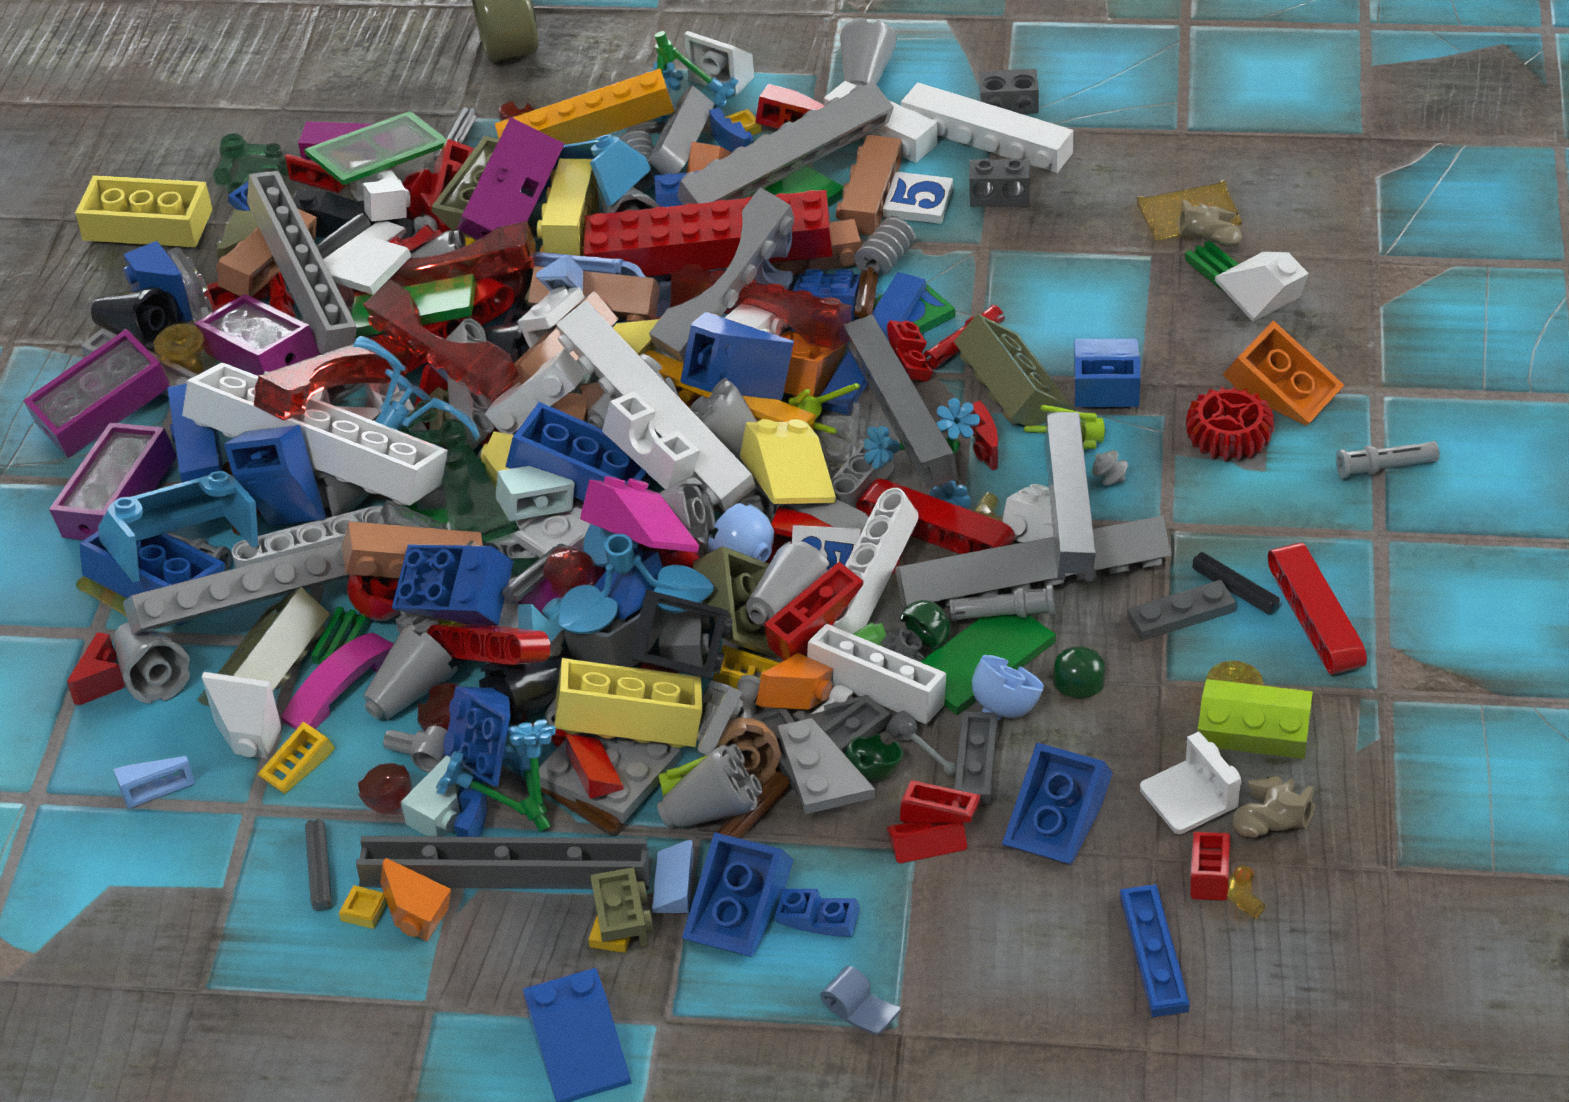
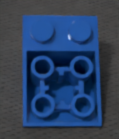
M807 269L805 273H800L791 294L792 331L845 332L843 324L857 320V316L854 315L860 274H854V271L849 269L836 270L835 274H823L821 269Z
M705 312L690 326L680 382L712 392L722 379L727 378L738 388L742 396L781 400L784 394L794 341Z
M1074 339L1075 407H1139L1140 356L1137 339Z
M300 425L245 431L224 444L233 476L255 500L256 508L269 525L326 519Z
M408 544L392 609L469 625L499 626L505 601L502 591L509 584L514 561L493 546Z
M455 687L454 698L449 706L450 722L448 732L444 737V755L451 757L454 751L457 752L459 750L464 754L461 761L462 767L492 786H498L510 720L509 697L494 688Z

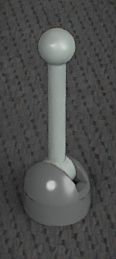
M900 711L893 716L886 728L888 734L900 742L913 740L944 767L945 774L948 776L956 774V763L945 760L916 734L917 722L906 711Z

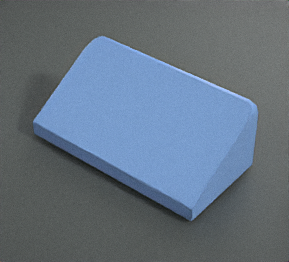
M564 255L536 273V278L549 291L560 286H566L567 289L580 287L583 293V270L569 255Z
M692 840L683 841L658 851L652 913H689L694 864Z

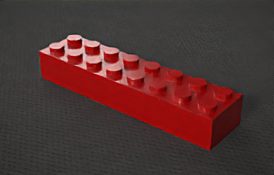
M809 190L800 193H781L775 195L791 205L794 224L792 227V245L787 257H772L768 259L769 262L777 263L833 257L827 191ZM752 197L585 216L584 256L623 259L637 265L645 276L728 268L735 257L741 239L743 226L742 210Z

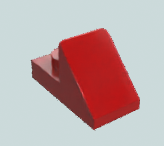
M96 633L69 676L67 684L74 704L82 705L125 687L120 666L116 664L117 654L109 634Z

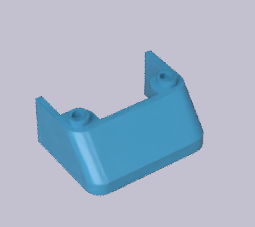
M611 134L603 135L592 141L564 145L553 170H556L559 159H593L590 165L607 206H612L651 170L644 155L620 138L612 137ZM551 174L535 206L546 198L547 187H551ZM522 187L520 191L530 197H533L535 193L525 187Z
M215 471L204 477L140 495L117 499L109 505L98 525L99 540L134 583L140 581L136 541L225 516L252 548L257 547L256 502L232 475L224 471Z

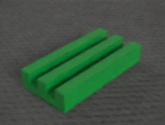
M1210 240L1204 242V247L1200 245L1195 247L1194 253L1191 250L1185 252V261L1225 292L1214 281L1215 276L1233 268L1238 263Z
M337 607L311 654L313 663L321 664L332 653L342 647L346 640L345 636L352 624H355L345 644L362 636L370 622V618L362 614L357 615L356 610L350 609L348 613H345L344 608Z

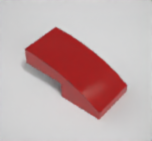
M427 224L407 243L404 244L398 236L394 237L390 243L407 247L409 251H412L428 241L436 233Z

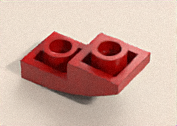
M889 320L887 324L889 343L909 378L928 382L933 374V370L926 361V357L922 354L927 342L919 331V327L910 321L898 322Z
M979 400L972 403L974 409L971 414H977L980 417L978 425L971 427L974 432L972 436L975 437L973 450L978 460L984 461L994 471L998 469L997 430L989 411Z

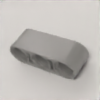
M863 442L831 479L836 499L857 509V501L870 484L878 478L886 480L894 469V453L891 462L884 463L883 468L874 469L873 463L868 464L864 459L865 453L870 450L864 448Z

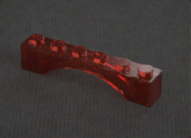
M528 222L497 227L483 238L455 251L435 256L409 258L377 292L474 274L475 280L534 268L536 244ZM352 288L355 296L369 294Z
M686 264L681 269L672 273L670 308L701 295L713 286L725 271H709L702 269V266L698 264ZM755 278L751 283L745 284L739 292V297L735 304L755 306L769 311L788 323L808 344L836 350L849 341L843 324L851 322L852 305L841 303L837 298H820L812 296L811 292L804 290L791 291L785 289L780 284L766 285L758 283Z
M391 280L363 304L369 314L367 320L376 331H385L395 343L400 344L402 342L415 356H424L434 368L439 369L441 367L454 381H463L476 395L481 393L493 400L519 376L510 355L489 341L477 343L455 342L442 339L427 331L421 325V313L410 292Z
M382 334L370 338L395 356L406 367L404 371L401 370L400 375L406 377L411 348ZM352 344L259 375L255 385L253 406L284 421L304 414L308 400L324 389L353 383L388 384L392 378L385 371L387 369L394 370L385 358L368 349L353 347Z

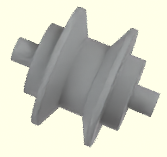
M1116 450L1102 454L1097 453L1092 474L1094 476L1103 475L1102 484L1105 486L1124 482L1128 462L1126 460L1117 461L1118 452Z

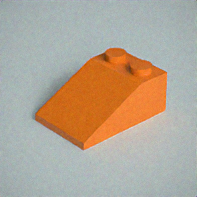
M1274 320L1223 373V376L1239 391L1247 388L1250 395L1259 393L1261 400H1267L1269 408L1305 426L1344 387L1340 380Z
M789 330L780 336L794 341L784 393L792 394L794 398L805 389H809L810 394L808 396L817 397L824 392L847 349V342Z

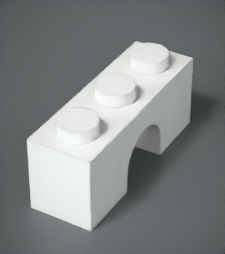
M374 161L350 163V170ZM389 168L350 183L352 194L357 201H364V211L371 221L407 218L406 207H410V194L408 189L403 187L402 181L395 176L394 170Z
M563 349L545 362L525 383L521 385L518 382L497 397L485 415L500 433L512 434L520 428L538 402L548 406L553 405L574 390L586 372L570 353Z
M635 391L610 401L602 429L605 435L664 489L684 479L692 478L700 452L694 444L679 431L659 438L654 429L656 410Z

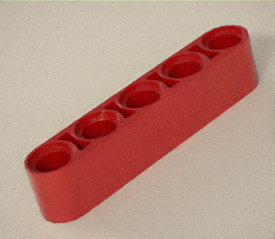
M490 277L482 278L476 282L471 316L401 329L384 340L380 345L406 367L404 371L401 370V374L410 373L445 350V339L465 319H473L483 326L507 311L514 302V291L511 287ZM378 355V359L386 360L385 358Z
M881 478L875 479L856 504L858 510L870 517L881 494L891 488H899L908 497L919 516L910 536L958 554L1012 545L1016 538L1013 529L1002 521Z
M1303 542L1269 550L1267 557L1270 571L1327 672L1330 675H1335L1365 667L1367 656L1364 645Z
M464 623L431 625L427 630V634L436 640L451 658L518 665L545 662L550 655L549 638L545 632L540 630L492 625H469Z

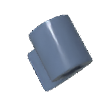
M851 966L844 967L820 994L822 1002L832 1013L853 1026L874 1035L881 1034L901 1011V1007L871 995V987L867 978L858 969Z

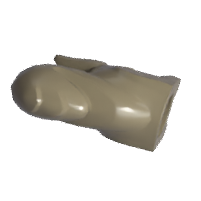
M1182 200L1180 217L1176 223L1180 235L1191 238H1204L1228 247L1236 246L1242 241L1241 230L1236 225L1230 223V220L1236 216V213L1217 206L1208 207L1203 203H1199L1198 206H1192L1187 200Z
M1278 776L1248 781V786L1252 789L1249 796L1263 802V804L1248 803L1237 808L1232 818L1234 830L1243 837L1256 838L1259 835L1267 834L1268 831H1283L1290 828L1307 829L1316 809V804L1312 800L1314 787L1308 786L1298 795L1293 790L1295 783L1293 779H1289L1284 784L1283 780Z

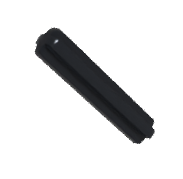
M1200 552L1194 557L1192 568L1214 582L1222 580L1228 591L1268 615H1272L1279 608L1280 598L1245 576L1205 552Z

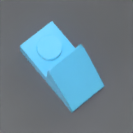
M554 598L549 601L543 608L542 613L532 604H519L518 628L543 631L551 643L562 630L559 627V606L563 598Z

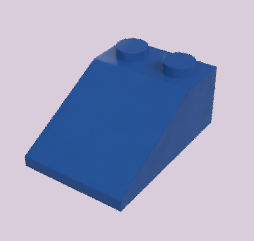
M1036 742L1002 845L1072 865L1102 806L1113 774L1105 761Z
M714 832L682 939L753 957L778 906L782 890L786 887L794 859L783 849Z
M596 968L523 989L528 1018L556 1102H571L631 1084V1078L607 997Z

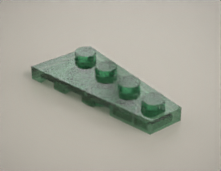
M469 443L449 449L442 481L450 530L481 532L482 543L520 531L516 521H509L498 503L496 488Z

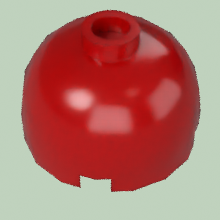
M350 575L347 583L349 600L358 612L372 620L386 621L398 617L400 611L392 609L399 578Z

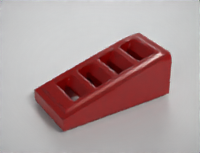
M911 780L901 800L900 821L908 823H971L980 803L981 795Z
M1193 832L1190 896L1192 899L1227 900L1230 834ZM1200 848H1202V849H1222V850H1200Z

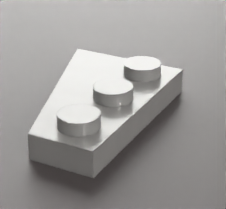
M710 680L702 697L700 730L697 734V739L700 740L698 745L699 752L709 755L715 749L729 718L734 720L741 709L743 702L739 699L742 694L741 691L729 685Z
M812 718L778 726V736L805 814L875 798V788Z

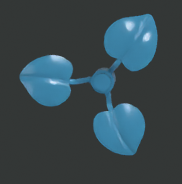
M359 336L355 340L353 347L368 349L388 361L394 370L387 369L385 371L392 379L385 401L380 407L382 412L375 422L400 431L403 426L408 428L414 420L429 409L437 408L458 417L469 428L475 442L478 440L479 431L475 423L462 411L438 398L433 397L432 399L424 390L416 385H412L408 379L400 375L401 370L404 371L406 367L395 356L367 337ZM397 384L399 391L406 392L399 402L393 400L390 405ZM414 393L427 402V404L410 417H407L410 411L404 407V404L410 395Z
M590 524L583 543L584 555L592 565L597 567L606 566L604 589L600 592L594 586L581 585L569 590L559 606V627L575 634H590L609 626L614 621L618 612L617 602L607 597L610 593L613 573L625 574L633 566H637L647 582L652 587H656L654 592L701 603L712 594L714 587L703 574L682 565L663 567L658 573V580H655L641 562V557L634 555L633 548L639 547L638 542L631 540L625 534H615ZM658 603V607L665 612L678 614L687 611Z

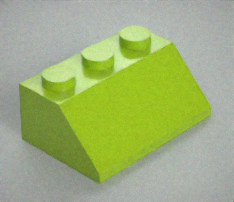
M1206 679L1201 701L1198 732L1208 742L1214 743L1218 749L1305 759L1313 691Z

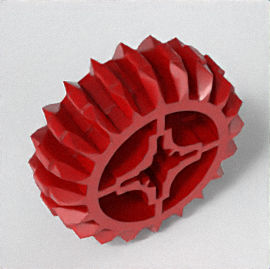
M1221 386L1219 391L1208 389L1206 395L1198 394L1197 400L1191 401V406L1186 415V433L1192 441V446L1199 447L1201 454L1210 453L1212 459L1220 456L1224 458L1225 462L1228 458H1235L1239 462L1241 456L1251 459L1254 452L1262 453L1264 446L1269 445L1272 433L1274 432V415L1272 409L1268 406L1267 400H1261L1259 393L1250 395L1247 388L1239 391L1236 390L1235 386L1229 390Z

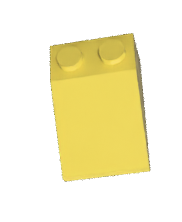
M762 419L758 422H746L740 459L773 504L835 503L836 496L819 438L807 422L799 419H791L789 422H774L768 419Z

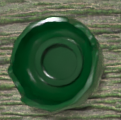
M915 601L909 604L899 617L901 622H905L907 629L915 632L920 637L922 645L931 647L932 650L938 649L949 636V618L944 610L932 601Z
M1084 646L1070 647L1062 650L1054 662V687L1066 696L1074 698L1091 697L1100 692L1104 687L1106 675L1105 662L1096 650Z
M875 734L868 738L862 736L852 738L845 752V756L871 783L889 779L897 770L904 755L897 741L886 745L882 742L880 734Z

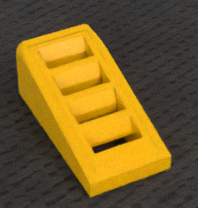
M723 645L721 653L725 654L720 674L714 673L712 681L729 685L738 690L737 683L741 676L754 675L755 671L761 672L762 675L763 672L776 666L779 662ZM740 670H747V674L740 672Z
M303 721L260 770L258 776L283 794H286L320 765L335 748L329 738ZM308 744L313 745L309 750L305 748ZM299 752L304 755L301 760L295 757ZM288 761L295 765L292 770L285 766ZM279 770L287 776L281 780L273 774Z

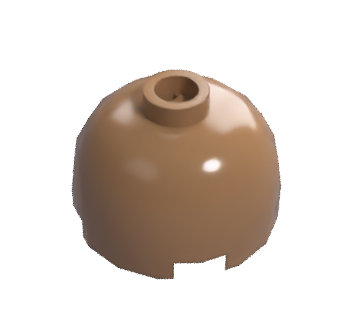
M736 718L728 721L715 749L722 745L729 747L732 744H736L743 754V765L749 776L751 774L755 775L762 786L776 773L775 769L781 758V751L775 734L765 723L753 718Z

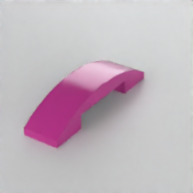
M368 633L340 647L325 659L300 686L281 716L282 722L296 730L304 721L316 729L331 715L329 705L368 668L376 672L379 670L393 643L375 633Z

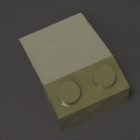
M724 546L694 560V570L707 577L714 587L712 594L703 603L728 610L727 618L733 619L728 642L774 658L778 657L768 647L765 627L754 623L746 609V603L769 563Z

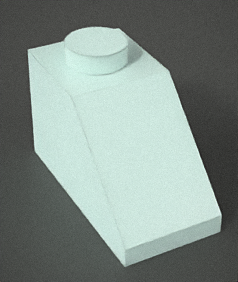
M531 466L498 471L496 499L509 521L572 510L573 480Z
M447 755L401 801L406 825L428 837H445L449 832L454 831L455 820L461 812L456 783L449 786L444 795L436 793L438 790L436 784L445 774L451 757Z

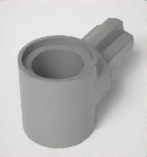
M430 726L426 731H418L416 735L388 730L384 735L383 746L389 750L410 754L413 763L419 769L430 773L445 757L444 737L448 731L439 726Z

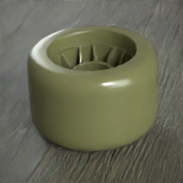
M472 0L482 45L490 61L501 62L530 55L537 51L539 39L532 0Z

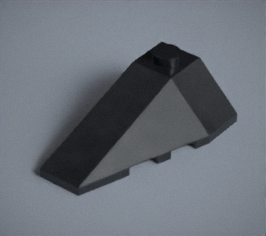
M298 189L293 198L297 209L317 217L316 237L326 238L360 213L367 216L363 203L327 191ZM407 218L386 220L406 228L407 232L401 240L412 237L415 231L413 220ZM369 219V221H370V223H371V226H372L373 224H375L376 222H378V221H371V220Z

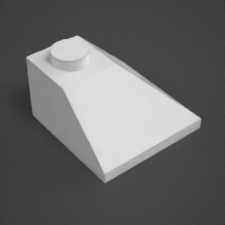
M689 31L684 34L686 58L709 77H715L721 83L729 81L732 77L737 79L738 83L733 88L735 90L733 95L737 96L754 78L752 54L735 46ZM687 67L688 80L707 86V82Z
M1261 252L1215 276L1214 281L1250 320L1255 322L1300 298L1309 273L1290 253Z
M204 672L202 680L214 723L234 754L268 759L282 728L270 682Z

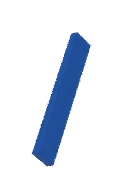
M897 272L873 311V316L888 342L887 324L889 320L898 322L907 320L927 287L926 279ZM848 351L822 395L858 383L860 388L821 404L823 409L849 415L868 384L850 351Z

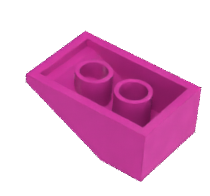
M605 476L604 481L589 480L580 516L581 520L615 534H625L631 540L650 548L698 552V543L661 494L647 489L648 483L629 479L628 484H624V480Z

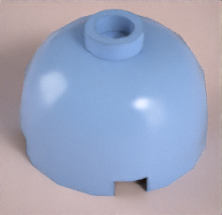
M738 503L726 510L714 525L718 529L715 539L709 536L708 553L724 546L765 562L772 552L774 529L768 517L757 507L748 503V506Z
M983 655L972 677V691L976 701L983 706L982 712L995 713L998 715V720H1001L1002 717L1018 718L1028 713L1039 700L1044 687L1043 683L1035 675L1020 666L1018 670L1008 667L1009 661L993 655Z

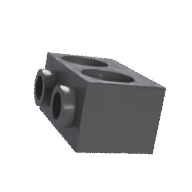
M1036 69L979 72V101L1019 114L1039 113V88Z
M970 160V207L1029 206L1030 160Z

